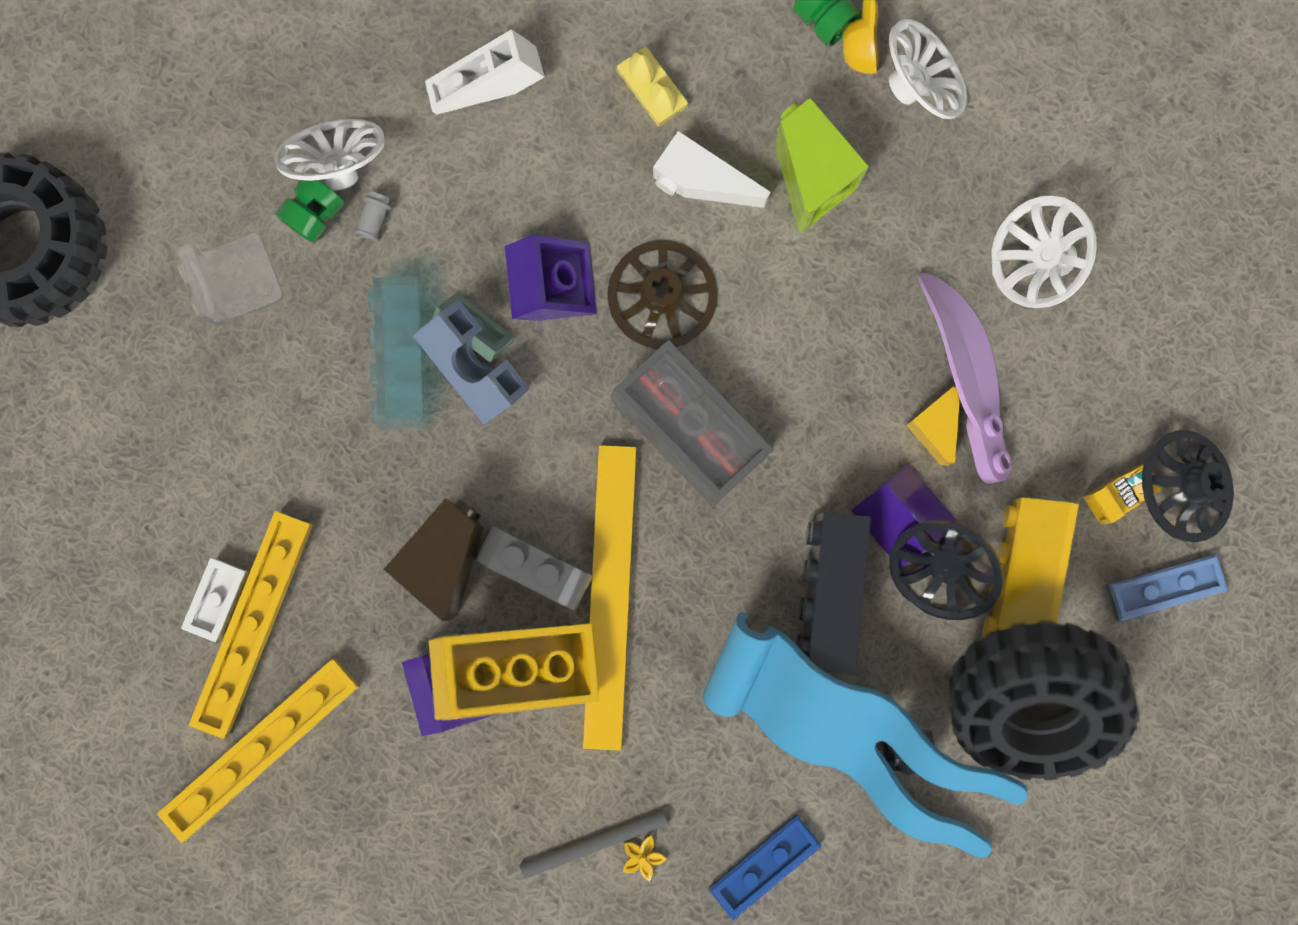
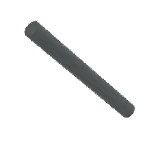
M664 810L658 811L521 863L522 875L524 879L666 826L668 821Z

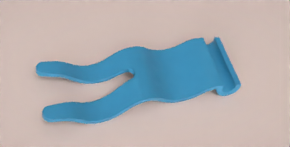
M741 612L738 613L702 695L708 709L715 714L725 717L735 716L742 710L756 722L774 744L788 754L811 764L841 770L851 776L868 793L886 819L903 833L921 841L951 845L979 858L987 857L991 853L992 842L989 838L959 820L940 816L927 810L914 800L903 788L892 768L877 749L876 743L879 741L888 743L914 772L929 782L946 789L986 793L1013 804H1023L1028 798V788L1023 782L1002 772L966 765L948 757L931 743L910 714L892 698L880 691L848 684L830 676L811 662L784 633L771 626H768L765 633L753 632L746 626L748 616Z

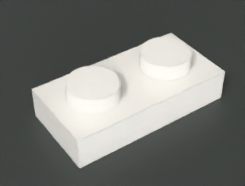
M210 558L181 629L213 642H221L249 571L219 559Z

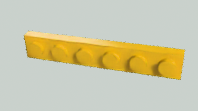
M274 511L188 726L222 739L229 738L313 524Z
M336 658L331 659L159 811L157 815L181 843L187 841L354 693L360 685Z

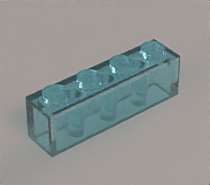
M418 276L373 278V290H368L369 311L374 312V326L369 327V343L371 348H375L376 363L370 364V379L372 385H376L377 400H372L371 402L373 422H378V427L384 431L429 429L426 352L412 336L425 326L424 283Z

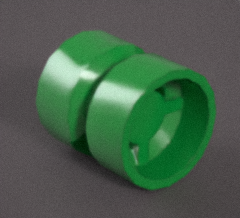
M797 0L793 6V12L805 25L815 24L814 32L827 48L834 46L842 39L845 28L862 16V12L851 0Z
M300 180L293 189L295 197L286 198L274 215L289 228L314 244L326 229L325 219H333L345 202L319 180ZM311 201L317 204L314 211L306 207Z

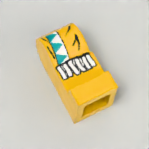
M1144 463L1137 465L1083 496L1100 525L1114 523L1145 500L1142 489ZM1153 486L1154 495L1161 491L1163 487Z

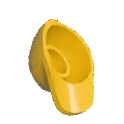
M863 0L862 18L850 23L843 32L844 60L852 70L863 74H877L879 69L877 0Z

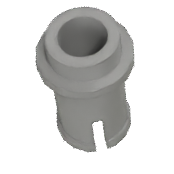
M371 191L368 192L367 197H363L362 202L365 205L357 230H355L356 235L374 241L378 240V234L385 213L391 210V206L388 205L390 198Z

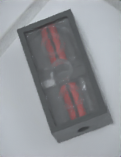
M669 340L613 390L611 396L612 403L712 508L774 450Z

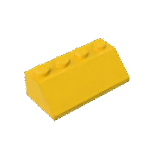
M1018 498L1013 500L1012 505L1006 506L1002 522L1003 527L1008 528L1006 540L999 543L996 552L1004 571V585L999 599L993 606L992 616H987L984 620L983 638L986 637L987 633L996 629L1004 630L1010 628L1011 624L1025 622V624L1039 623V620H1052L1054 623H1058L1079 504ZM993 584L990 586L989 594L992 591Z

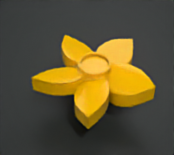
M652 834L642 841L641 846L633 841H624L625 851L630 858L626 861L623 872L634 873L639 869L641 875L650 882L653 875L652 865L663 863L667 860V857L661 852L653 851L654 840Z

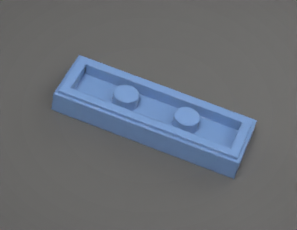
M1217 554L1106 585L1117 621L1127 620L1229 591Z

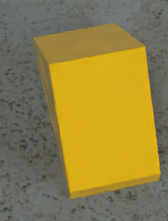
M956 387L946 391L907 424V427L940 465L945 466L955 463L960 402Z

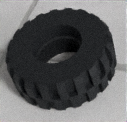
M7 152L0 153V223L17 212L35 211L40 224V237L35 251L28 260L14 269L0 272V323L11 327H23L25 322L38 326L48 323V316L50 315L58 318L65 316L71 312L69 305L74 301L82 303L90 294L86 291V288L91 281L97 283L102 273L97 268L99 260L106 259L107 246L101 242V236H106L107 234L104 221L96 216L99 213V208L94 199L85 194V189L47 161L41 162L34 156L22 153L14 157Z
M1039 620V623L1025 624V622L1011 624L1010 628L1004 630L996 629L987 633L986 637L981 641L976 640L967 648L965 655H961L952 669L953 673L949 678L952 729L959 745L982 767L988 766L1006 775L1017 776L1018 779L1058 780V777L1083 775L1085 771L1092 768L1096 770L1106 765L1107 760L1110 758H1116L1120 755L1126 743H1130L1137 729L1139 707L1130 667L1124 659L1123 653L1110 641L1107 642V639L1091 629L1086 631L1077 624L1068 622L1058 624L1052 620Z

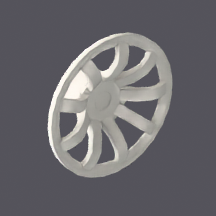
M903 19L897 22L891 28L889 35L890 52L897 69L889 75V85L892 92L902 103L910 105L917 100L924 108L940 118L954 119L965 110L967 93L964 79L952 54L943 42L923 24L911 19ZM906 29L910 33L911 42L901 31ZM921 34L924 37H926L927 43L925 45L924 50L919 55L921 49ZM897 41L904 46L906 55H898ZM937 48L944 59L927 67L926 64ZM947 68L951 69L954 79L945 77L933 78L934 75ZM943 88L953 89L954 91H956L958 94L957 100L952 93L946 91ZM922 96H931L934 102L933 105ZM942 98L949 103L951 110H943Z
M361 119L328 121L308 127L285 140L277 149L274 161L277 170L289 178L321 180L332 191L342 190L352 186L358 180L356 169L366 165L379 155L384 148L385 136L383 130L370 121ZM349 127L358 128L352 133L345 145L346 130ZM336 128L334 148H330L322 131ZM368 133H372L375 136V138H364L360 140L363 135ZM312 135L321 152H318L314 147L301 140ZM364 147H374L367 156L359 153ZM291 149H297L306 155L298 153L286 154ZM301 162L294 171L287 167L289 163ZM310 168L318 172V174L305 173Z
M1040 196L1028 200L1014 209L1000 225L991 250L993 277L1002 293L1014 303L1030 308L1051 307L1071 297L1084 284L1095 261L1097 243L1092 221L1078 204L1058 196ZM1042 206L1060 207L1054 217L1051 232L1045 224ZM1029 211H1031L1032 221L1039 235L1037 237L1032 236L1015 223ZM1072 212L1079 219L1083 227L1071 231L1064 237V221L1068 214ZM1008 232L1030 246L1028 250L1002 251ZM1086 237V259H1081L1077 257L1073 243ZM1001 261H1028V264L1012 272L1005 279ZM1074 267L1080 268V273L1067 288L1061 276L1068 274ZM1035 274L1029 284L1027 297L1018 294L1012 289L1019 280L1028 275ZM1050 276L1057 295L1038 299L1039 289L1043 281Z

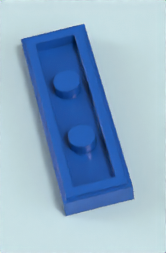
M796 814L708 889L731 919L735 920L821 848L822 845Z

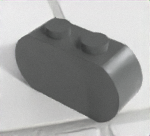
M493 525L490 526L474 557V560L575 611L593 577Z

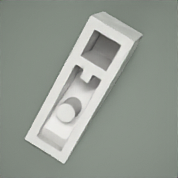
M511 29L427 79L425 84L432 112L441 114L514 95L544 78V73L536 46Z
M679 131L653 166V178L657 179L655 184L669 195H674L676 192L686 198L764 208L768 203L771 193Z

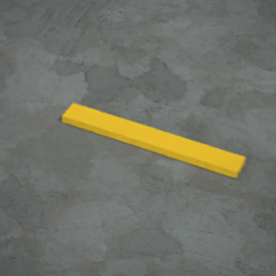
M599 445L590 624H592L599 702L585 703L583 749L621 750L636 447Z

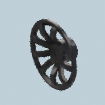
M1177 430L1160 437L1149 449L1142 470V489L1147 508L1154 521L1168 535L1183 542H1201L1217 535L1230 517L1234 498L1233 479L1230 468L1218 447L1200 433L1190 430ZM1177 440V453L1184 463L1169 456L1164 447ZM1188 440L1196 441L1203 445L1196 459L1188 451ZM1212 453L1217 462L1207 463L1208 456ZM1157 458L1164 466L1180 475L1177 477L1153 475ZM1153 486L1179 487L1180 491L1157 504ZM1186 501V504L1182 507L1176 518L1175 526L1166 519L1164 513L1175 505ZM1208 506L1221 513L1218 520L1212 526L1208 524L1206 519V509ZM1196 510L1195 521L1201 532L1189 533L1186 530L1187 521Z
M928 521L916 524L901 533L890 552V574L898 591L924 613L936 618L967 620L978 617L992 608L1001 595L1004 585V571L998 555L983 537L962 525L948 521ZM948 530L947 535L941 538L937 544L932 542L926 534V531ZM958 533L972 540L978 547L973 549L967 540L957 536ZM916 536L920 545L928 552H910L903 546L909 539ZM986 554L992 564L994 573L982 572L976 569L971 562H975ZM899 558L909 563L925 565L914 572L901 574ZM932 575L934 578L921 598L915 595L907 586V584L916 583ZM971 578L980 583L993 584L992 591L987 598L977 592L972 585ZM942 583L947 584L948 610L929 604ZM958 584L961 585L967 597L976 606L964 610L959 609L957 598Z

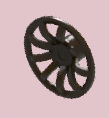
M671 241L645 243L628 252L615 266L607 290L608 306L617 327L637 344L654 349H659L668 340L675 347H679L697 338L708 326L717 305L716 281L708 264L694 250L683 244ZM658 250V269L651 272L637 257L646 252ZM667 250L678 252L688 257L686 262L675 272L667 269ZM629 263L644 279L642 284L618 282L622 272ZM696 264L707 282L699 285H686L681 280ZM616 291L640 295L641 299L620 313L617 305ZM708 292V304L705 313L696 310L684 300V295ZM647 308L650 310L643 334L640 335L625 321ZM677 308L699 322L691 331L683 336L674 313ZM659 314H665L673 339H651Z

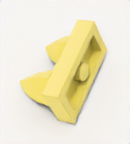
M646 46L638 52H634L631 57L616 66L617 72L658 127L688 107L686 99Z

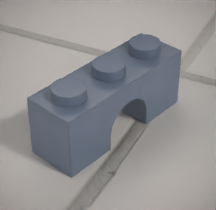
M458 299L412 336L482 424L485 425L513 405L530 388L507 359L498 366H488L478 360L472 349V340L483 329Z

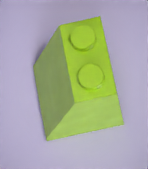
M811 98L801 105L797 102L792 104L781 114V122L777 128L778 133L774 144L796 225L801 233L857 190L869 167Z

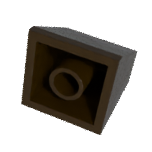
M445 498L383 569L441 621L453 620L458 615L474 563V557L484 527L477 522L481 515L461 499H458L455 503Z

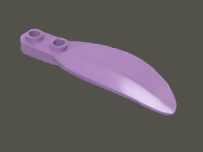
M921 273L917 278L937 321L959 398L968 416L967 432L977 472L980 478L987 484L1005 481L1012 469V460L1006 450L1002 434L1003 423L1000 418L998 378L988 336L974 310L957 291L940 278L932 274Z

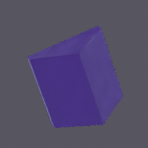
M909 463L851 510L854 515L871 517L869 533L889 557L895 541L901 533L911 526L928 521H948L952 523L957 521ZM947 530L926 531V534L932 542L936 543ZM916 536L909 539L903 546L910 552L922 553L925 551ZM899 558L900 568L906 563H908L907 561Z

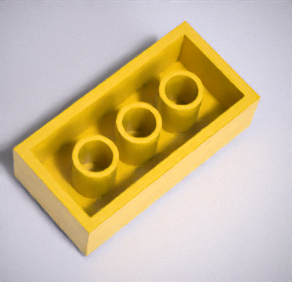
M592 624L450 636L429 640L435 720L599 702Z

